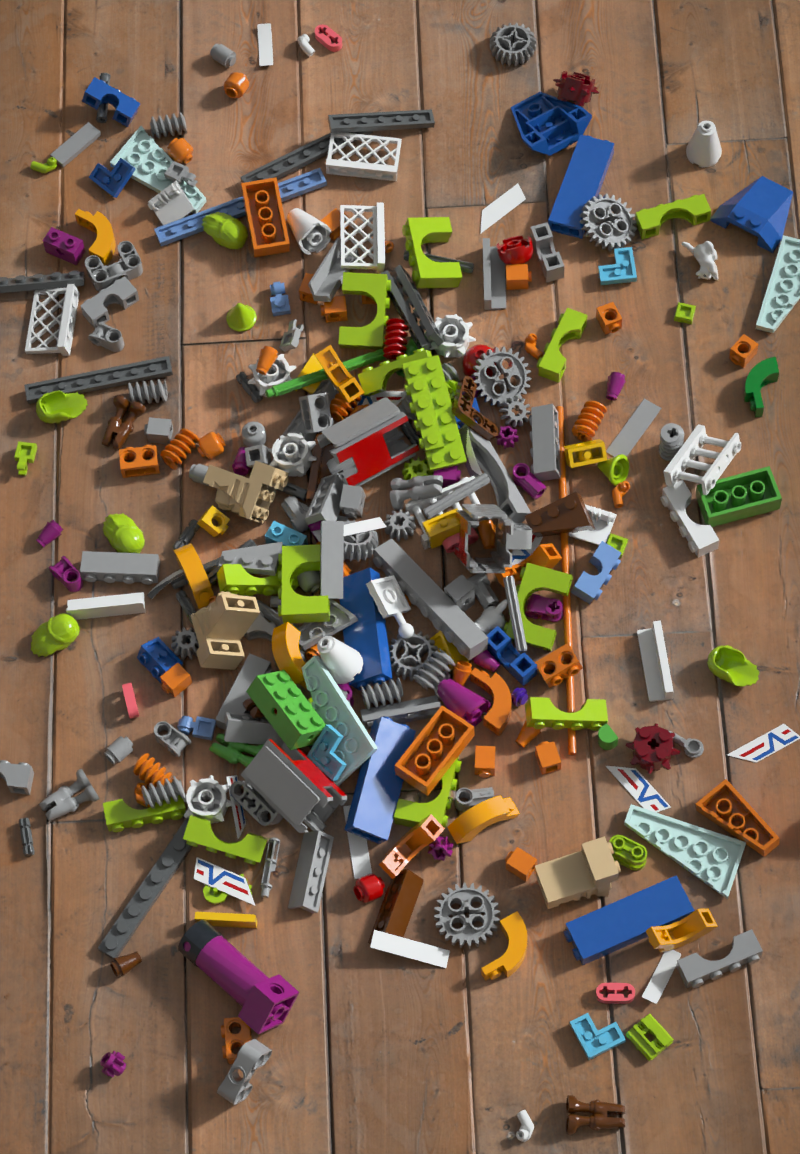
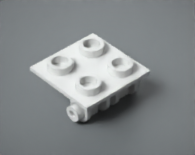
M177 181L148 201V207L154 210L163 225L182 219L194 210V207Z
M585 505L596 530L570 532L569 536L599 545L601 541L606 543L617 514Z

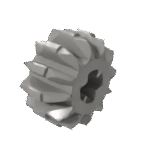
M514 396L513 399L508 397L507 402L503 401L501 403L504 408L499 409V412L504 413V415L500 419H507L505 425L511 423L512 428H515L517 424L519 427L523 426V421L528 422L529 419L526 415H530L531 411L526 410L530 405L523 404L525 402L524 398L519 401L518 396ZM515 408V411H518V414L515 415V413L512 412V409Z
M400 509L399 513H396L393 510L392 515L387 514L386 521H384L387 526L385 527L386 535L390 534L391 539L397 537L398 542L401 538L407 541L408 535L413 536V530L416 529L415 518L410 516L409 511L403 513V510Z
M183 627V632L176 630V636H172L171 640L173 643L171 648L175 650L174 654L176 656L181 655V659L184 660L188 656L192 660V655L197 656L198 640L192 627L188 631Z

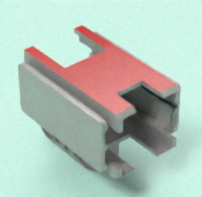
M385 397L323 430L322 434L317 437L320 448L330 443L336 447L330 450L334 458L327 462L330 473H338L343 480L342 484L361 486L416 455L415 452L419 451L418 445H407L404 440L400 439L404 437V434L397 430L398 426L409 421L407 415L404 412H400V409L390 399Z
M462 504L463 510H456V518L460 521L459 548L455 547L454 554L470 573H505V567H512V553L509 552V549H532V529L525 523H517L510 520L507 514L497 505ZM478 517L497 518V527L503 532L502 539H497V551H490L492 557H475V559H472L468 553V535H471V525H479Z
M268 739L255 758L242 772L241 776L245 781L232 783L230 787L231 795L261 825H276L284 817L299 833L308 832L307 827L302 823L303 821L313 831H323L326 827L324 822H326L339 804L341 806L345 804L347 795L299 748L290 750L284 743L281 746L285 750L283 751L272 739ZM242 786L244 787V793H243V794H242V792H241V787H242ZM269 812H270V814H271V819H270V821H269V819H268V813H269Z

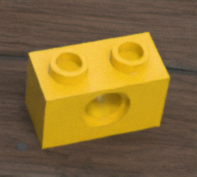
M601 439L563 446L566 464L570 468L607 461L605 443Z

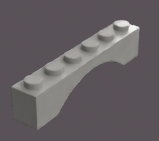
M464 424L460 429L468 426ZM468 427L477 463L490 479L496 495L497 506L507 514L510 520L522 523L525 520V516L530 514L531 511L491 442Z

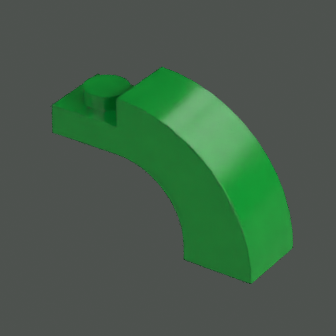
M776 357L767 358L759 362L747 376L744 402H749L750 410L754 411L755 418L763 416L764 405L761 389L769 383L778 382L779 369Z

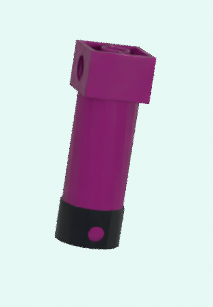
M200 920L191 926L179 942L178 951L196 967H199L242 1006L238 1017L257 1034H261L284 1023L299 991L281 975L278 974L268 978L206 920Z

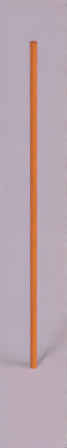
M557 406L561 478L558 481L559 499L567 496L565 453L563 447L565 446L563 407ZM561 533L562 572L570 574L568 533ZM569 590L568 596L563 595L564 644L569 643L572 648L571 598ZM567 660L565 664H569L572 660ZM574 676L566 678L567 713L575 712ZM568 728L569 755H576V730Z

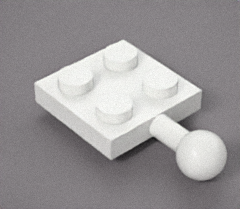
M388 576L368 582L366 585L369 593L373 597L382 617L394 616L400 626L398 629L399 635L405 639L410 638L414 633V628L411 624L406 623L402 614L408 612L411 608L395 576Z

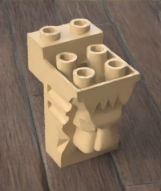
M255 461L250 477L246 478L209 465L203 483L217 488L215 502L218 504V508L239 514V516L263 524L268 518L269 506L275 499V490L283 491V488L288 483L289 473Z
M221 591L217 595L216 600L210 603L208 607H203L196 613L191 614L199 644L196 653L200 667L230 670L237 668L245 657L240 640L260 614L256 597L231 594V592Z
M605 836L582 843L581 851L535 865L534 873L548 909L571 900L578 901L581 897L588 899L591 895L609 896V890L612 888L611 882L618 880L621 869L618 861H614L612 854H614L613 847L610 842L607 843Z

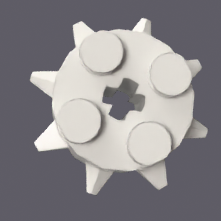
M457 314L446 315L443 319L437 317L435 325L444 342L438 346L433 341L430 350L435 349L437 354L445 358H459L465 355L469 342L476 341L475 338L469 336V330L473 324L471 322L465 323Z
M284 354L278 356L266 375L256 371L259 358L256 364L248 366L254 375L248 381V384H255L257 390L260 391L259 395L267 397L265 390L292 380L290 372L296 368V366H289L284 358Z
M301 432L299 434L288 433L286 437L281 435L280 440L278 438L273 447L268 449L274 457L269 465L289 473L288 476L302 477L306 475L312 465V461L317 460L311 452L316 443L315 441L307 442Z
M212 775L207 779H200L199 782L191 780V786L185 795L186 799H184L188 806L184 817L189 818L190 815L210 820L211 824L223 822V816L226 814L228 807L232 806L231 801L226 796L228 784L220 785L218 781L214 780Z

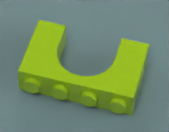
M449 217L407 218L405 225L402 227V233L406 237L405 247L406 251H409V265L412 266V280L415 281L416 288L458 287L462 280L459 262L432 261L425 256L421 249V246L426 243L449 241L452 234Z
M343 272V294L370 297L377 304V315L370 324L363 327L340 326L338 343L340 348L372 350L384 348L386 321L389 319V316H386V309H390V298H387V291H391V280H388L387 274Z
M321 544L282 546V553L278 554L279 565H282V570L278 571L279 582H282V588H278V598L281 599V605H278V616L282 617L283 624L286 622H330L328 595L302 596L292 589V583L298 575L306 571L320 570Z
M527 562L526 567H522L520 578H522L521 585L516 587L526 645L552 651L557 634L556 630L531 623L525 616V603L533 593L543 590L568 596L573 576ZM510 618V622L505 624L504 632L512 641H515Z
M459 756L441 778L442 790L437 798L427 803L398 799L394 814L395 824L413 828L424 818L432 814L444 828L447 827L449 816H446L447 809L452 807L453 798L450 796L451 792L456 790L457 779H455L456 773H460L462 766Z

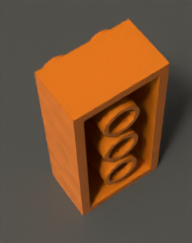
M277 177L241 183V192L254 258L290 252V242Z
M442 705L394 765L395 774L428 796L475 736L474 726Z

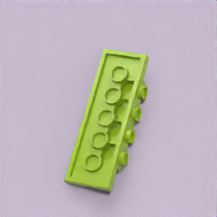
M439 355L402 363L407 383L404 385L405 392L411 398V402H409L411 414L415 413V430L419 431L421 438H418L420 449L425 451L430 472L467 463L456 418L452 412V403Z

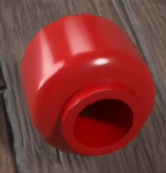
M369 873L356 880L353 891L359 901L370 903L383 895L385 884L381 877Z

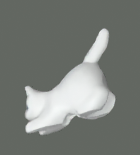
M705 241L703 244L693 247L687 242H682L681 244L694 255L700 264V270L696 272L698 279L710 280L713 277L714 280H718V270L714 260H717V252L714 249V245L710 241Z
M507 599L503 600L497 607L489 606L486 608L481 617L474 622L486 635L497 626L504 631L507 621L502 612L507 607Z

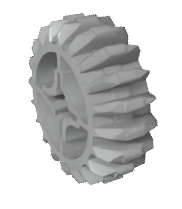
M509 22L508 26L503 24L502 28L497 27L496 32H493L490 39L491 54L495 57L496 61L501 60L502 65L508 63V66L511 64L517 66L518 63L523 65L524 60L529 62L530 57H533L536 50V39L534 33L530 32L529 27L525 28L524 24L518 26L517 22L515 25H512Z
M355 519L354 521L346 520V522H344V525L354 523L356 521ZM371 530L344 536L343 560L348 559L350 562L352 560L359 562L360 559L366 560L367 557L371 558L374 548L378 546L377 532Z
M414 631L413 635L407 639L402 638L398 634L397 640L392 639V645H388L391 671H396L395 675L397 677L402 675L403 680L410 677L412 682L414 680L412 676L414 674L419 675L418 669L425 670L423 664H430L428 658H435L433 652L438 651V647L433 646L435 641L433 639L429 640L428 634L423 637V632L421 631L418 635ZM403 648L404 654L401 655L400 659H397L398 652ZM427 652L428 657L426 661L421 663V657Z

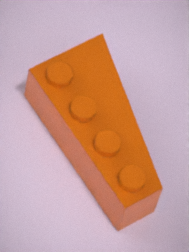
M727 779L722 781L695 804L696 811L737 839L746 842L747 846L764 857L780 845V839Z

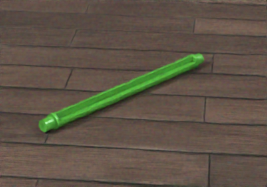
M383 348L342 363L348 371L383 360L385 359ZM324 369L272 386L270 389L265 390L267 398L277 397L292 390L328 379L323 371Z

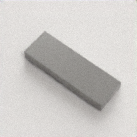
M88 122L50 155L64 168L101 136V132Z

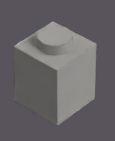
M149 417L148 424H145L144 435H147L148 443L170 444L173 433L171 419Z
M263 444L245 448L247 466L253 469L255 461L269 465L271 463V455L268 449L270 448Z

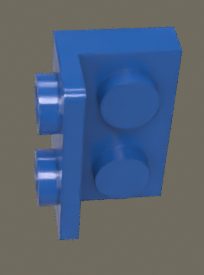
M159 637L141 645L137 656L139 662L160 683H162L160 676L176 663H179L181 666L183 664Z

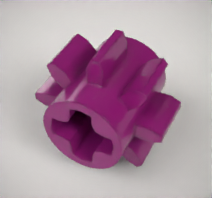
M510 425L506 427L500 426V432L496 436L497 445L501 444L504 449L514 448V442L519 441L517 429L513 430Z
M438 836L434 842L429 844L428 853L432 854L434 860L445 861L446 855L451 857L453 843H449L447 836Z
M115 1051L112 1053L107 1052L100 1061V1065L104 1067L101 1072L112 1078L114 1075L120 1076L126 1068V1063L123 1062L125 1056Z

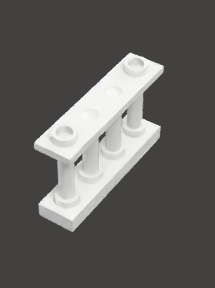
M698 424L663 471L666 486L673 487L678 480L682 479L702 484L703 495H707L714 488L717 480L734 456L740 452L741 442L739 440V433H735L730 441L707 436L705 426ZM710 444L723 447L724 449L719 453L702 449V446ZM698 455L715 459V461L711 465L694 461L693 459ZM690 467L707 472L704 476H698L684 471Z
M474 476L465 477L459 482L443 488L442 495L417 501L410 500L405 504L406 512L409 511L410 515L415 514L424 532L421 535V544L424 550L430 548V542L422 525V522H425L426 519L421 510L475 479ZM475 492L468 495L472 504H480ZM459 502L452 505L453 509L462 510ZM441 511L440 513L436 514V516H439V515H441V514H444L443 511ZM478 517L477 521L480 522L483 520H493V518L488 519L487 517ZM471 525V528L475 529L479 525Z

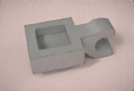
M175 161L171 163L164 173L166 179L173 182L177 181L178 184L184 181L189 186L195 187L198 182L194 180L196 175L189 173L187 166Z
M296 319L289 322L288 332L283 334L279 348L284 352L296 348L299 344L300 334L304 329V325L301 324L296 327Z

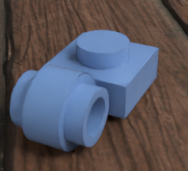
M280 281L273 282L270 285L271 296L275 295V297H270L273 316L291 314L288 295H282L286 293L284 283H280Z
M182 716L178 721L177 728L178 731L185 735H189L193 730V737L212 740L216 721L215 719L197 716L196 722H193V718Z

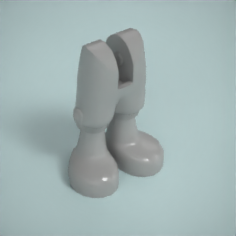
M416 476L410 480L394 478L391 481L392 491H390V500L394 510L399 511L403 509L405 505L404 500L411 498L417 501L442 495L443 476Z
M82 768L77 770V780L71 786L60 787L39 804L42 811L49 810L45 814L48 821L55 820L69 812H74L79 807V804L85 801L96 802L100 799ZM85 789L84 792H82L78 796L72 797L73 794H75L76 792Z

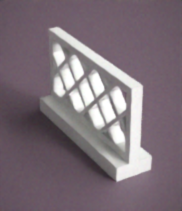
M331 133L328 157L326 159V174L397 181L402 139L353 133ZM334 138H342L345 142L337 146ZM360 140L362 144L355 148L351 142ZM378 142L380 146L373 150L368 144ZM390 143L397 144V148L393 151H390L386 146ZM349 145L352 151L345 155L341 149ZM366 147L370 152L363 157L359 150ZM384 149L387 155L380 158L376 153ZM336 152L342 155V158L339 160L331 159L332 155ZM355 153L360 158L356 162L349 159ZM373 155L378 161L373 164L369 163L366 159ZM391 157L395 164L394 166L386 165L384 161Z
M377 203L376 206L340 205L342 269H375L377 273L384 272V203ZM344 211H351L355 215L349 219L344 215ZM364 212H372V216L368 220L362 214ZM357 218L364 222L359 227L353 222ZM348 225L355 229L351 234L344 230ZM367 225L373 230L369 234L362 230ZM358 232L364 237L360 242L353 237ZM348 240L355 244L351 249L344 245ZM367 240L373 244L369 250L362 245ZM358 247L365 252L360 257L354 253ZM351 255L355 261L353 263H345V258ZM368 255L373 259V263H365L363 259Z
M67 284V288L35 290L25 346L26 354L61 353L63 356H70L80 295L74 284ZM59 294H65L64 298L59 302L55 299ZM40 295L49 296L42 303L39 301ZM53 300L56 305L48 310L45 306ZM43 308L46 313L38 318L36 314ZM61 308L62 313L55 317L52 313ZM51 316L54 320L45 325L43 321ZM58 323L60 325L59 329L52 333L49 329ZM41 324L44 328L36 334L34 328ZM48 331L51 336L43 342L40 337ZM37 339L41 342L36 348H31V344ZM56 339V347L47 346L52 340Z

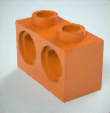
M144 445L143 447L136 448L126 447L119 450L120 470L123 478L160 474L156 445Z
M569 643L535 662L549 688L561 684L564 679L578 674L583 669ZM567 660H572L569 664H565ZM550 670H555L552 674H548Z
M240 1017L224 1018V1025H221V1036L225 1038L226 1045L222 1046L223 1058H227L228 1064H233L237 1058V1054H233L232 1050L235 1047H242L246 1042L252 1040L251 1027ZM232 1028H241V1031L238 1034L231 1033Z

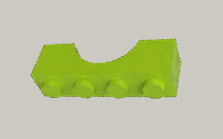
M693 195L690 198L678 199L672 203L660 204L656 207L636 212L635 221H637L636 226L641 239L659 235L661 225L672 218L685 219L693 226L710 221L711 209L705 195Z
M567 308L564 314L561 313L558 320L559 325L552 331V340L550 343L547 342L544 348L545 354L543 358L540 357L538 360V376L560 382L566 369V358L560 353L559 349L566 341L581 338L587 326V314Z
M424 348L417 349L410 356H407V354L396 357V361H384L379 364V367L374 369L373 367L363 369V373L358 374V378L365 392L363 393L364 396L370 397L386 391L387 382L391 375L399 370H403L402 363L432 357L431 351L424 350Z
M222 564L217 572L220 592L246 595L264 594L266 596L278 594V588H282V582H279L278 571L282 570V565H278L275 576L270 575L266 578H257L247 573L241 564ZM297 577L292 583L294 591L298 587Z
M530 697L525 704L527 727H533L534 729L551 727L555 730L563 728L581 730L584 728L598 731L608 722L607 705L604 699H587L581 709L574 713H567L557 709L550 698Z
M178 795V801L176 802L171 797L170 804L163 800V806H159L156 802L153 809L151 807L143 810L133 809L123 799L103 803L106 825L109 832H121L125 828L130 827L140 828L148 823L159 824L167 819L178 820L186 813L185 802L180 795Z
M190 815L183 837L184 840H187L186 844L198 847V844L206 846L205 850L214 853L220 850L225 852V856L234 859L237 856L245 858L244 862L253 865L256 862H261L268 839L248 833L240 841L233 843L224 842L213 833L210 820Z

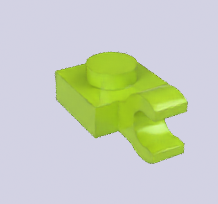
M18 441L14 456L15 461H19L17 464L18 475L26 476L28 463H34L38 448L36 443Z

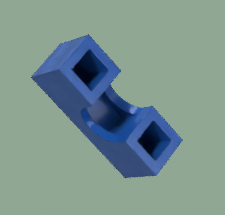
M96 77L93 78L82 99V102L96 110L103 103L113 105L115 113L112 119L126 127L132 122L141 104L134 98L123 94L120 90L111 87Z
M499 626L487 634V650L522 686L526 685L538 674L537 664L525 652L520 654L512 645L511 638Z

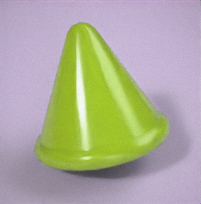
M237 303L232 307L226 316L229 327L239 332L251 329L257 319L254 309L242 303Z
M620 454L607 459V461L598 462L597 467L609 479L611 484L617 486L620 482L626 480L630 465L627 456Z

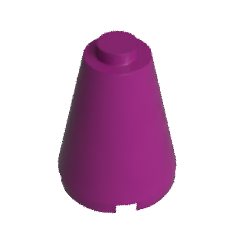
M444 679L437 686V693L446 708L473 725L474 728L483 720L481 718L484 712L487 714L490 710L491 704L488 700L452 679Z

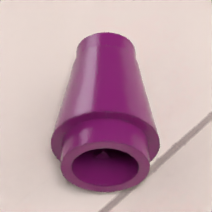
M611 372L607 381V399L617 400L626 382L625 375L619 372Z
M246 447L238 449L232 465L234 473L241 476L247 475L251 470L246 462Z
M52 519L50 523L47 522L36 541L44 548L62 535L63 528Z
M488 650L472 658L475 664L493 673L500 666V663Z

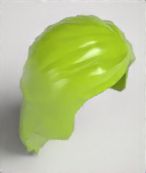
M222 212L206 215L202 219L203 223L201 225L203 230L212 236L217 244L228 249H240L244 246L248 237V230L238 219Z
M62 391L45 393L39 398L36 404V413L39 419L45 423H60L61 421H67L80 416L86 410L88 404L84 395H80L78 392L65 394Z
M123 513L109 514L105 517L102 529L103 534L108 538V541L117 553H140L145 545L143 532L136 526L134 521Z
M61 613L41 624L31 636V651L33 654H37L38 657H46L56 651L66 649L79 635L80 627L73 616Z
M721 645L710 652L707 662L708 668L720 679H724L739 687L752 686V684H756L758 681L759 670H757V666L747 660L741 651L734 649L732 646Z

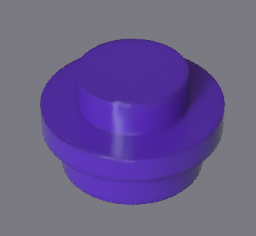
M516 688L511 694V700L517 707L524 705L528 699L527 690L524 688Z

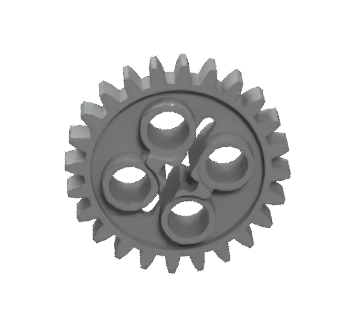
M599 194L597 197L593 196L591 200L587 201L582 208L583 212L580 214V217H582L580 223L584 224L581 230H587L585 237H591L589 242L595 240L596 247L601 244L603 250L608 246L609 251H611L613 248H624L635 236L634 232L637 230L634 227L637 221L632 220L635 214L629 213L632 208H626L627 202L622 204L621 198L615 200V195L609 198L608 194H605L603 197Z
M504 346L501 347L500 351L498 347H495L493 352L489 349L487 350V355L485 353L481 354L482 360H476L479 366H473V369L477 372L471 374V376L476 377V380H474L477 384L476 391H481L478 397L485 396L484 402L491 400V406L497 402V406L502 407L501 403L503 401L507 402L508 397L513 399L514 396H518L520 401L522 399L520 394H527L524 388L530 387L526 381L532 379L527 377L531 370L525 369L529 364L522 363L524 357L518 358L519 352L512 354V348L506 352ZM503 360L508 362V369L503 368ZM487 368H490L492 370V377L487 376ZM503 374L504 378L500 380L498 376ZM511 377H514L516 379V386H513L510 383ZM495 385H498L500 387V394H497L494 391Z
M463 883V888H459L455 884L454 891L448 888V895L445 893L441 894L443 900H437V904L440 907L434 908L435 912L438 913L434 915V920L438 921L436 928H441L439 934H446L445 941L452 939L453 946L460 942V948L463 947L464 943H467L470 949L471 943H475L479 947V940L486 943V936L493 937L491 930L497 931L495 924L500 923V919L497 918V916H500V911L495 910L498 908V903H493L495 900L494 895L488 897L489 890L482 892L481 885L474 889V883L471 884L470 888H467L466 883ZM473 902H479L482 904L479 908H474L471 906ZM458 903L461 905V908L455 910L451 908V905ZM465 913H469V918H465ZM480 921L483 923V926L477 928L473 926V923ZM455 923L463 925L460 929H455L452 926Z

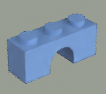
M601 541L589 560V563L597 568L598 575H590L583 571L570 592L588 604L593 599L597 601L603 592L600 589L602 584L607 585L612 577L609 574L612 569L616 570L621 562L618 559L621 552Z

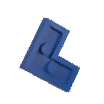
M120 158L112 171L98 163L89 178L110 195L117 198L136 168Z

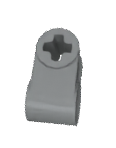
M97 322L93 333L88 335V339L93 344L102 346L112 352H119L125 346L120 330L110 327L103 322Z
M165 721L158 722L154 727L156 741L178 758L186 745L191 744V740L185 734ZM160 731H168L164 736L159 735Z

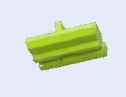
M651 1014L642 1018L639 1023L635 1024L625 1034L648 1061H652L674 1041ZM648 1033L655 1037L652 1042L645 1037Z

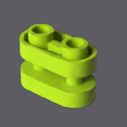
M615 835L609 840L614 854H612L614 861L617 860L619 864L634 871H639L645 867L647 849L643 845L623 835Z

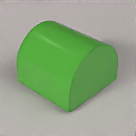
M606 723L599 729L598 744L604 750H611L617 746L618 737Z

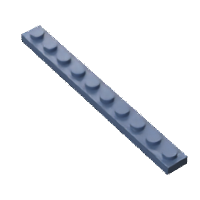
M320 168L278 183L281 202L327 186V181ZM243 197L155 228L154 231L160 245L164 246L204 231L201 224L203 223L202 219L206 215L222 212L236 219L246 216Z

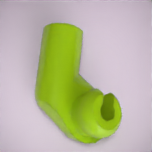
M50 157L47 159V163L44 164L33 161L30 168L41 173H48L55 170L57 160Z

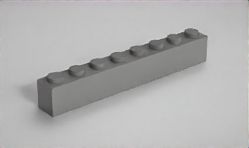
M393 539L374 548L373 563L375 566L380 568L386 577L395 576L402 592L405 593L410 602L421 610L424 617H428L437 630L442 631L447 641L452 642L461 655L470 660L487 650V635Z

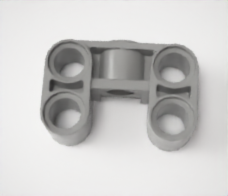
M122 241L119 243L117 249L120 261L109 266H104L100 258L95 255L86 258L85 267L87 274L97 291L106 289L114 281L124 276L131 280L143 273L140 256L131 242Z
M256 1039L246 1042L239 1050L237 1058L224 1081L219 1086L217 1094L233 1105L244 1101L253 1088V1085L249 1083L255 1070L262 1067L268 1061L272 1050ZM238 1070L243 1072V1078L239 1076Z

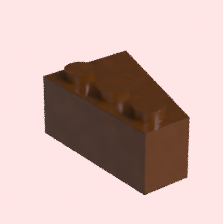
M577 492L525 516L528 526L532 529V534L536 537L596 530L582 496Z

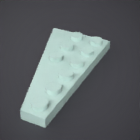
M142 126L138 128L110 161V166L114 168L120 158L126 160L136 168L130 178L157 193H160L173 183V181L166 179L164 176L173 160L154 142V139L145 132ZM182 181L179 185L194 207L192 212L196 214L207 202L206 197L196 186L191 187Z
M784 235L755 328L770 333L775 332L800 299V239Z
M314 655L301 669L307 690L310 691L312 696V707L326 725L333 726L344 736L334 752L347 764L338 780L333 781L339 786L378 748L320 657Z
M632 804L630 805L624 822L625 826L728 899L746 842Z

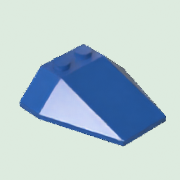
M538 92L511 107L522 141L532 150L547 155L555 154L577 142L580 134L583 135L592 119V115L583 107L567 101H561L543 92Z
M761 176L720 205L710 221L725 229L730 223L757 236V245L773 253L782 241L793 191Z

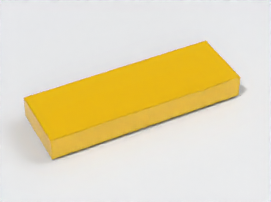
M195 912L194 919L196 923L200 920H206L212 926L257 928V918L254 914Z

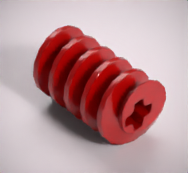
M392 318L386 321L387 327L385 328L383 356L387 359L396 360V357L405 355L403 352L407 350V347L403 346L407 344V340L403 338L408 337V333L404 331H408L409 327L404 325L405 321L402 319Z

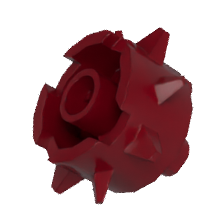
M563 71L560 79H553L556 82L555 85L558 86L557 99L561 101L572 100L574 104L584 106L585 103L591 101L592 94H599L597 87L594 86L595 79L590 80V76L574 72L572 75H567V71Z
M657 723L654 726H645L641 729L635 728L636 736L634 742L626 743V747L633 750L631 765L639 764L642 769L647 770L648 774H651L652 771H658L662 767L670 770L669 763L672 755L680 754L679 750L673 748L675 733H670L668 730L658 727Z

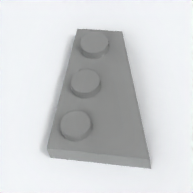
M283 542L222 551L218 567L220 569L222 564H241L247 573L275 576L279 564L278 554L282 553Z
M329 599L330 622L304 623L298 629L301 632L299 647L305 651L317 644L321 638L332 636L357 622V617L333 599Z

